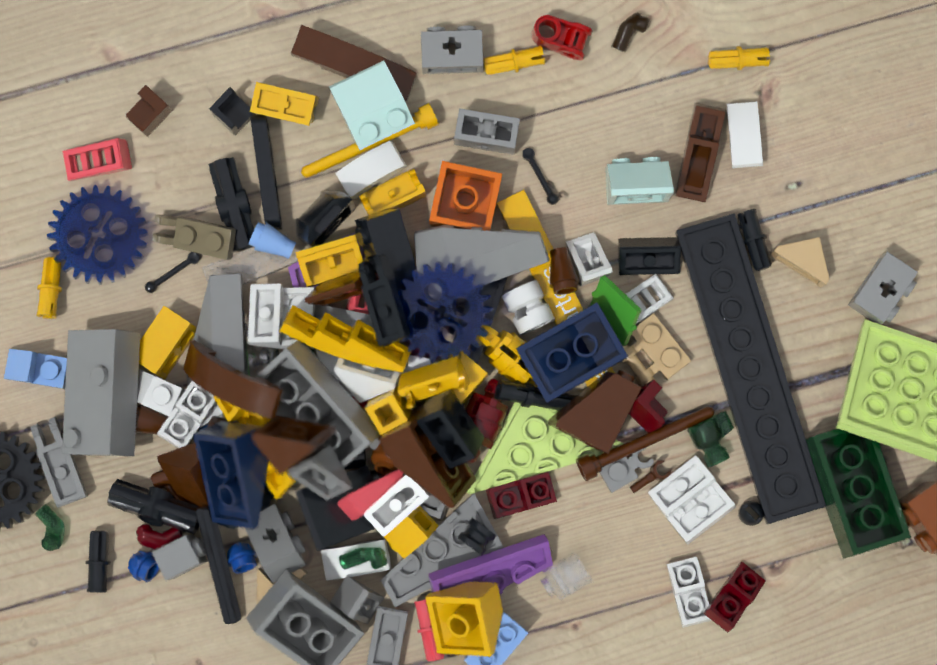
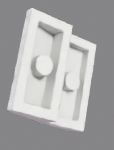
M281 283L251 284L248 344L285 349L296 342V339L279 330L292 305L315 317V305L305 303V298L314 290V287L283 288Z
M696 455L648 492L651 499L687 545L736 508L734 502Z

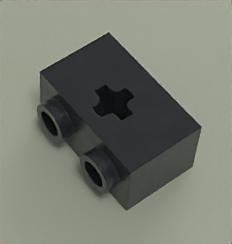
M451 389L427 399L416 419V422L450 469L475 459L485 438Z

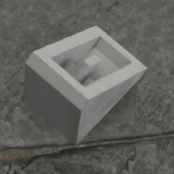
M330 444L305 456L288 469L290 477L325 500H329L352 488V483Z
M347 575L330 602L351 619L368 624L384 597Z

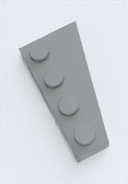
M475 494L470 496L443 521L429 539L405 559L401 560L381 579L395 607L430 589L429 573L481 556L457 538L461 532H465L468 529V522L471 518H474L496 534ZM496 536L494 541L488 542L485 546L486 552L484 554L504 548L498 536Z

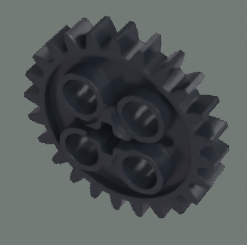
M7 432L0 433V455L7 453L11 460L7 469L2 470L0 468V496L5 504L4 507H0V530L2 522L7 529L13 528L12 519H15L18 523H23V512L33 515L34 511L29 505L31 503H41L35 497L36 492H45V489L37 484L38 481L46 479L44 475H37V470L42 468L41 463L33 462L37 453L26 452L30 444L24 442L18 446L19 436L16 435L8 441ZM13 482L20 486V495L15 499L9 497L7 491L8 486Z

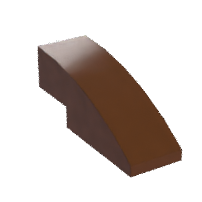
M699 103L694 104L676 189L677 197L706 202L719 148V139L726 113L725 109Z

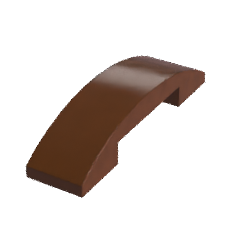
M196 340L190 341L183 369L193 382L212 395L238 408L270 419L276 417L283 391L282 388L262 377L252 378L216 358V352Z

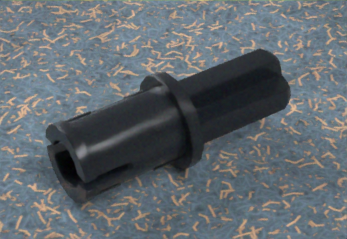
M756 209L744 211V214L739 213L737 217L745 237L743 242L748 247L754 269L762 271L771 267L772 262L765 243L767 236L762 233Z
M91 531L89 560L85 562V564H89L87 592H107V565H110L111 561H107L108 532Z

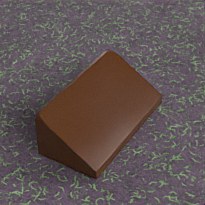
M353 272L320 283L305 298V303L326 306L363 294L360 272Z

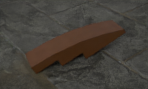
M301 25L291 51V55L319 65L321 69L346 78L384 60L406 102L417 72L391 60L304 25Z

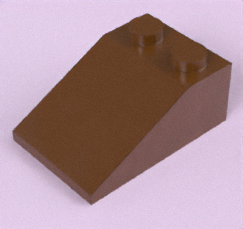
M422 404L411 409L407 422L381 435L379 441L383 452L390 458L397 469L451 509L459 503L476 481V478L467 462L451 469L447 466L416 422L424 405Z

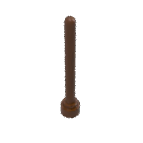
M710 406L704 407L653 432L610 450L609 454L603 453L599 456L594 454L589 456L586 454L576 459L578 469L583 479L589 481L598 476L597 473L602 471V467L712 418L715 413L714 409Z

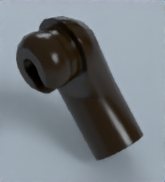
M641 13L632 14L620 24L612 47L626 52L634 30L641 33L645 32L650 21L649 18L641 16Z

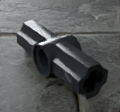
M232 157L216 160L208 164L217 194L215 201L221 221L225 223L226 227L236 229L233 253L254 248L248 244L254 232V226L250 217L252 211L246 190L242 188L235 159Z
M117 479L112 484L107 500L108 506L135 514L140 520L153 526L162 527L164 524L193 535L199 530L195 513L199 506L175 499L171 493L157 487L146 489Z

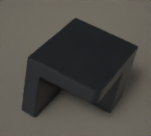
M231 87L209 108L213 116L235 136L251 120L250 116L256 115V113L250 112V107L237 96Z

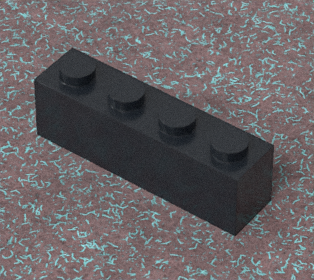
M385 209L355 220L357 226L355 229L356 239L363 246L366 256L364 261L367 260L372 265L376 281L379 280L374 262L375 256L385 254L390 262L389 264L392 268L391 277L394 278L410 334L413 335L434 327L425 294L417 275V267L400 210Z

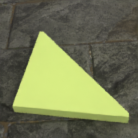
M515 402L502 425V430L498 433L495 443L488 450L475 474L476 481L466 493H477L575 464L577 458L586 454L589 456L593 454L599 456L603 452L548 425L549 419L558 410L532 405L527 408ZM615 440L611 450L624 443Z

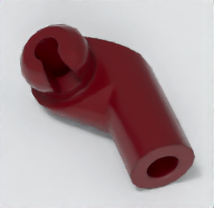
M142 524L136 530L137 541L142 546L155 550L183 537L181 530L170 528L160 533L153 530L149 524Z

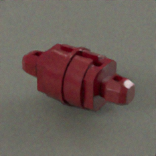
M493 378L484 389L485 395L474 392L466 408L467 413L485 437L481 446L488 449L492 448L499 431L502 430V424L508 406L495 398V389L499 380ZM478 451L475 459L470 460L468 462L473 464L477 460L481 451Z

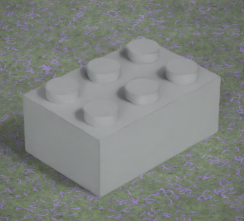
M288 570L284 571L246 617L257 635L300 665H339L364 635V632L354 619L348 617L329 600Z

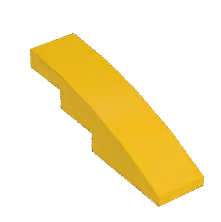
M294 305L288 311L279 330L308 346L336 357L370 367L403 372L412 351L399 342L380 347L374 328L359 319L351 327L326 312L319 320Z

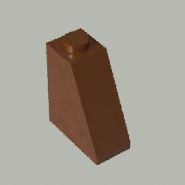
M618 370L617 374L606 372L553 415L547 424L600 452L609 454L642 387L633 383L635 377L624 371Z

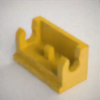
M256 82L250 112L310 126V123L314 121L313 114L315 106L318 105L319 96Z
M411 169L359 195V198L367 214L371 215L385 209H402L426 197V191L420 183L415 170Z
M355 234L295 252L307 287L359 271V263L363 262Z
M163 306L140 340L139 364L165 380L190 344V341L193 340L197 327L166 306Z
M458 355L400 374L397 391L400 397L406 396V408L411 409L415 407L416 401L441 394L450 389L459 388L460 393L468 390L470 381Z

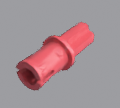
M426 600L416 601L414 605L416 606L420 630H417V632L421 633L426 660L429 662L441 660L444 658V654L437 653Z

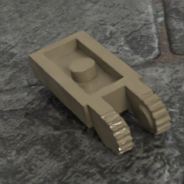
M155 215L156 223L176 226L174 236L158 232L153 234L152 241L173 245L174 248L220 259H232L236 235L235 228L183 216Z

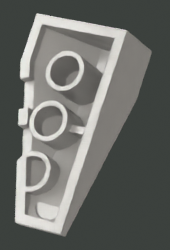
M441 225L414 233L417 275L427 301L458 295L549 262V256L541 233L537 231L503 229L500 232L482 230L481 227L458 229L454 228L453 225Z
M241 273L210 275L194 340L215 351V357L248 375ZM187 375V387H188L192 380H191V379L188 377V375Z

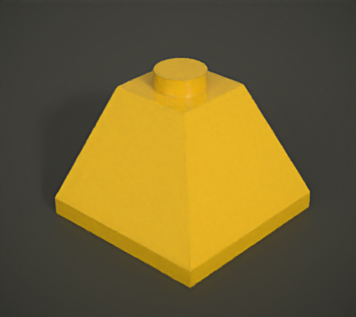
M467 582L429 593L425 596L437 653L489 657L494 654L503 614L497 583Z

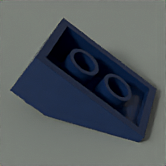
M598 303L591 305L516 348L547 403L628 358L626 351Z
M221 421L193 433L211 518L214 523L249 529L258 527L268 459L252 440V433L261 426Z

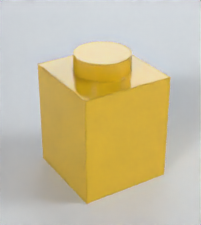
M397 385L394 390L369 399L365 407L380 435L409 420L411 409L406 408L407 402L404 397H400Z
M419 505L384 538L388 541L389 546L405 559L429 539L439 525Z

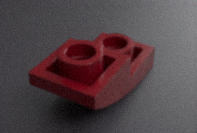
M549 472L486 490L494 519L557 502Z
M739 563L703 614L727 633L730 632L747 606L754 601L766 580L745 563Z

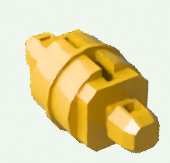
M483 325L476 335L478 340L487 347L484 354L489 357L488 362L498 370L500 375H504L511 382L517 381L522 385L529 382L534 384V387H537L527 367L522 368L517 363L519 360L522 363L524 362L516 348L528 341L523 340L515 332L509 333L502 330L499 333L492 327ZM501 346L509 351L508 354L500 349Z

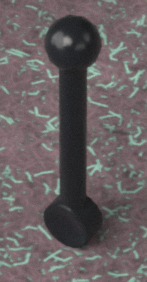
M524 149L522 156L524 160L529 161L547 194V202L551 205L556 204L559 198L557 194L551 191L534 159L533 149Z
M195 252L189 253L187 259L154 282H147L145 284L146 292H155L157 286L188 265L198 264L200 261L199 254Z

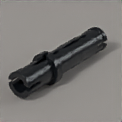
M499 380L495 389V398L497 400L520 403L522 407L527 408L532 405L558 411L578 396L564 393L547 403L539 388L534 387V384L526 382L522 385L504 380Z

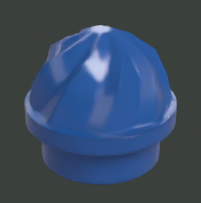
M237 542L228 550V565L232 567L235 574L250 571L257 566V554L248 543Z
M140 550L133 554L128 562L130 573L138 581L150 582L160 569L152 552L147 553Z

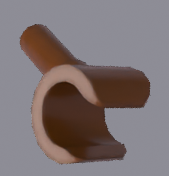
M660 460L654 463L650 468V472L630 487L632 492H637L654 480H663L669 477L671 470L663 476L657 473V466L665 461Z
M163 470L152 474L151 480L154 487L166 488L167 492L171 493L175 499L180 500Z

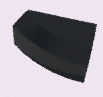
M321 191V195L300 218H296V236L309 248L323 244L356 209L352 198L341 191Z

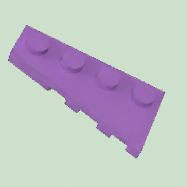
M545 534L429 573L428 577L432 593L467 582H493L498 584L499 594L501 595L506 586L513 582L520 584L553 565L549 541Z

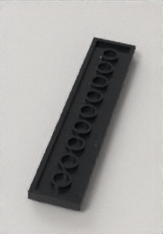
M735 213L676 230L675 234L681 245L683 260L759 504L763 509L765 523L771 524L827 507Z

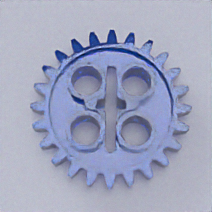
M94 185L91 194H88L86 189L81 187L82 196L77 197L71 192L70 198L72 202L67 203L61 200L60 204L64 210L62 212L53 210L52 213L58 221L48 222L49 227L55 230V232L47 234L48 240L56 241V243L52 244L49 249L51 252H60L54 258L55 262H66L62 268L65 273L74 269L73 278L75 280L84 274L86 284L90 283L92 277H96L99 285H102L104 276H108L109 280L114 283L115 273L118 272L125 278L124 268L126 266L133 270L136 269L132 261L133 258L143 259V255L138 251V248H147V243L140 238L148 236V230L139 227L146 224V219L142 217L136 218L141 212V208L138 206L130 209L133 199L129 197L122 201L121 190L112 196L110 186L105 188L104 193H99L97 185ZM94 208L100 212L99 217L94 221H87L83 218L84 212L88 209ZM111 211L112 215L102 229L104 238L98 237L89 258L85 259L84 254L88 251L94 240L92 231L99 232L106 213ZM116 222H122L127 225V230L121 235H115L110 231L111 226ZM74 235H82L85 238V243L79 248H73L69 245L70 238ZM110 249L113 252V256L109 261L101 262L96 259L99 250Z
M441 261L436 262L434 271L429 264L423 265L424 275L417 269L413 270L414 281L404 278L402 281L407 289H397L399 296L402 297L400 301L411 337L400 342L409 339L411 344L408 351L419 348V359H422L429 353L431 363L436 362L439 355H441L442 361L449 359L451 354L453 357L459 355L461 360V350L467 356H470L473 353L470 344L479 348L482 343L478 336L487 337L489 335L487 330L483 328V325L493 323V320L485 317V314L494 309L484 304L486 300L491 298V295H481L480 293L485 287V283L475 285L473 282L477 274L474 273L467 278L465 276V266L461 267L458 272H455L453 262L448 264L446 270L443 269ZM431 283L438 284L442 289V296L439 300L432 299L428 294V288ZM459 297L466 298L470 303V311L467 314L460 313L456 308V300ZM418 299L424 300L427 304L437 309L445 306L446 314L466 321L467 326H462L450 317L439 319L440 313L438 311L418 304ZM418 311L424 312L428 316L429 323L426 328L419 327L415 322V315ZM446 325L455 328L457 333L455 341L450 342L444 338L442 331Z

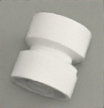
M537 280L528 282L502 295L508 312L515 314L513 322L519 335L531 332L555 320L549 304L542 302L544 294Z

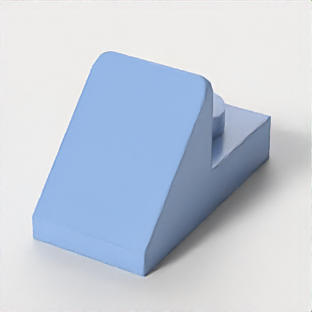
M9 349L4 379L65 389L67 358L40 354L34 351Z

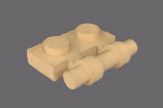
M654 313L641 322L637 329L632 332L631 336L636 343L630 347L628 344L623 346L628 358L622 361V363L626 362L637 375L635 379L640 385H645L654 379L653 375L658 371L667 381L691 362L690 358ZM641 350L653 363L648 368L636 356Z

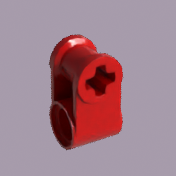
M544 15L538 18L532 30V39L537 46L541 45L542 48L575 60L584 59L585 54L583 50L587 37L592 35L591 28L552 15ZM544 25L549 26L553 29L554 36L545 38L541 36L538 29ZM575 36H577L576 44L573 46Z

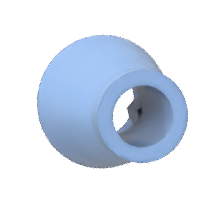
M258 222L248 244L255 247L254 250L289 259L296 242L287 238L267 222L265 225Z

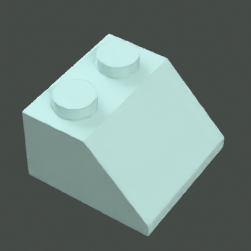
M384 60L329 86L359 150L415 124Z
M660 157L643 158V162L630 163L628 158L613 159L612 164H607L605 168L607 205L668 202L674 193L669 161L661 162Z

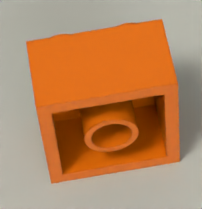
M442 161L429 218L430 226L453 225L454 228L458 229L481 227L482 230L491 231L502 173Z

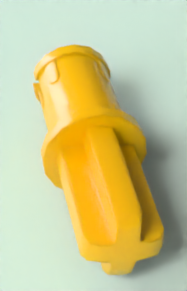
M540 45L519 51L510 49L509 53L485 57L483 65L487 75L514 70L516 73L521 68L544 65L545 59L544 57L542 58L544 53Z
M737 46L735 50L710 51L708 54V65L711 69L737 67V70H742L743 67H767L770 63V60L766 58L770 57L769 48L742 49L741 46Z
M46 257L44 259L41 284L37 286V289L40 291L37 317L55 319L57 316L58 295L62 292V287L59 286L61 261L59 258Z

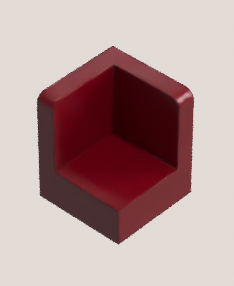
M654 379L642 386L629 412V415L648 433L662 427L665 423L663 418L668 413L655 399V396L662 387Z

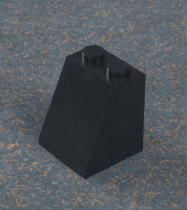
M366 465L347 472L346 474L352 483V488L329 500H325L307 487L295 491L317 551L376 529L364 515L352 521L337 503L347 494L379 479L377 471H371L369 466Z

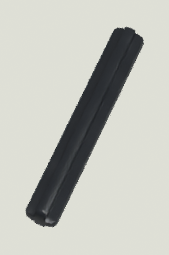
M204 505L196 509V517L223 621L225 624H234L242 618L218 523L212 522L209 505Z

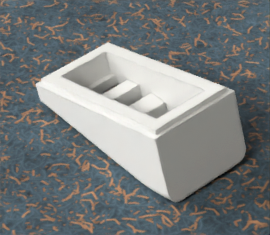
M656 274L626 293L642 309L636 325L673 299V296ZM650 286L660 300L656 302L646 288ZM639 293H640L641 296L644 298V300L646 301V303L649 305V308H648V309L644 306V304H643V303L641 302V300L638 298L637 295H638Z

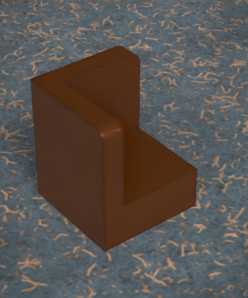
M145 85L137 93L141 99L126 114V118L148 137L172 110L168 104Z

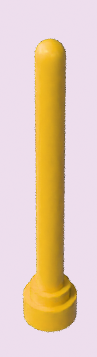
M430 103L419 107V111L414 113L415 116L412 118L415 124L362 150H359L357 144L354 143L304 166L301 170L302 175L309 178L419 127L421 130L426 127L429 130L438 126L439 123Z

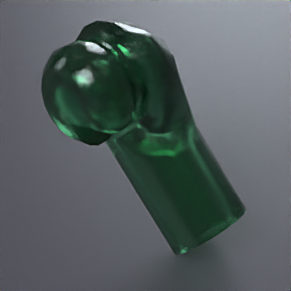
M45 504L35 515L46 526L45 537L41 540L42 547L46 551H53L59 549L64 542L65 524Z
M380 547L358 548L339 556L340 565L344 570L368 561L371 562L373 569H379L387 565L388 560L384 555L386 552Z

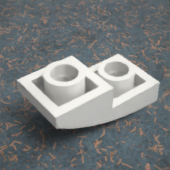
M757 101L727 104L732 168L763 166Z
M388 141L358 157L336 172V175L348 196L356 199L378 182L385 183L407 167L393 141Z
M191 381L157 435L177 448L187 446L194 437L193 433L198 431L216 403L213 398L214 395Z
M386 539L358 542L353 545L330 547L321 550L326 581L342 579L347 575L355 577L392 569Z
M693 557L667 564L682 627L685 628L712 621L703 614L709 606L698 558Z

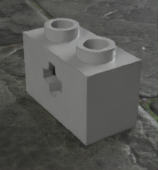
M460 26L457 28V31H445L444 27H429L427 31L421 32L423 74L483 72L482 30H476L474 26ZM449 44H455L456 51L453 55L449 54Z
M459 108L454 145L514 155L520 118Z
M887 251L879 257L848 306L872 322L882 324L888 321L890 323L900 309L896 305L902 296L908 297L916 286L917 282L913 279L918 272ZM887 284L889 286L887 291L890 294L884 297L881 295L883 292L881 286Z
M276 504L260 512L257 528H245L263 570L273 583L279 579L285 570L292 573L306 565L301 555L306 551L298 535L293 537L291 533L295 526L287 511L282 514Z
M193 534L185 535L152 552L166 581L175 579L208 562L205 557L206 551L202 538L197 539Z

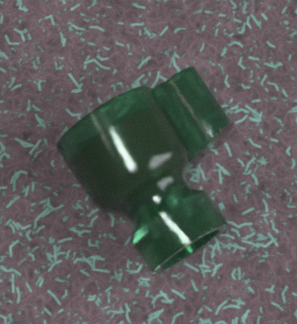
M726 411L720 412L712 418L687 429L694 446L704 451L703 458L707 467L715 466L730 458L726 447L720 444L721 439L734 428Z

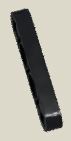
M261 114L251 115V128L265 224L267 222L275 229L282 230L267 116Z

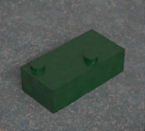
M841 429L815 435L806 440L825 499L826 510L843 559L911 538L878 442Z

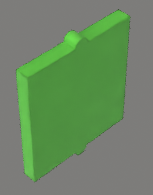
M604 275L600 278L596 290L592 292L593 298L590 306L595 303L599 304L620 343L625 346L628 344L632 332L637 329L636 322L642 309Z

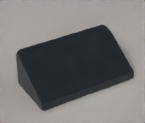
M677 237L618 239L619 275L680 274L681 245Z

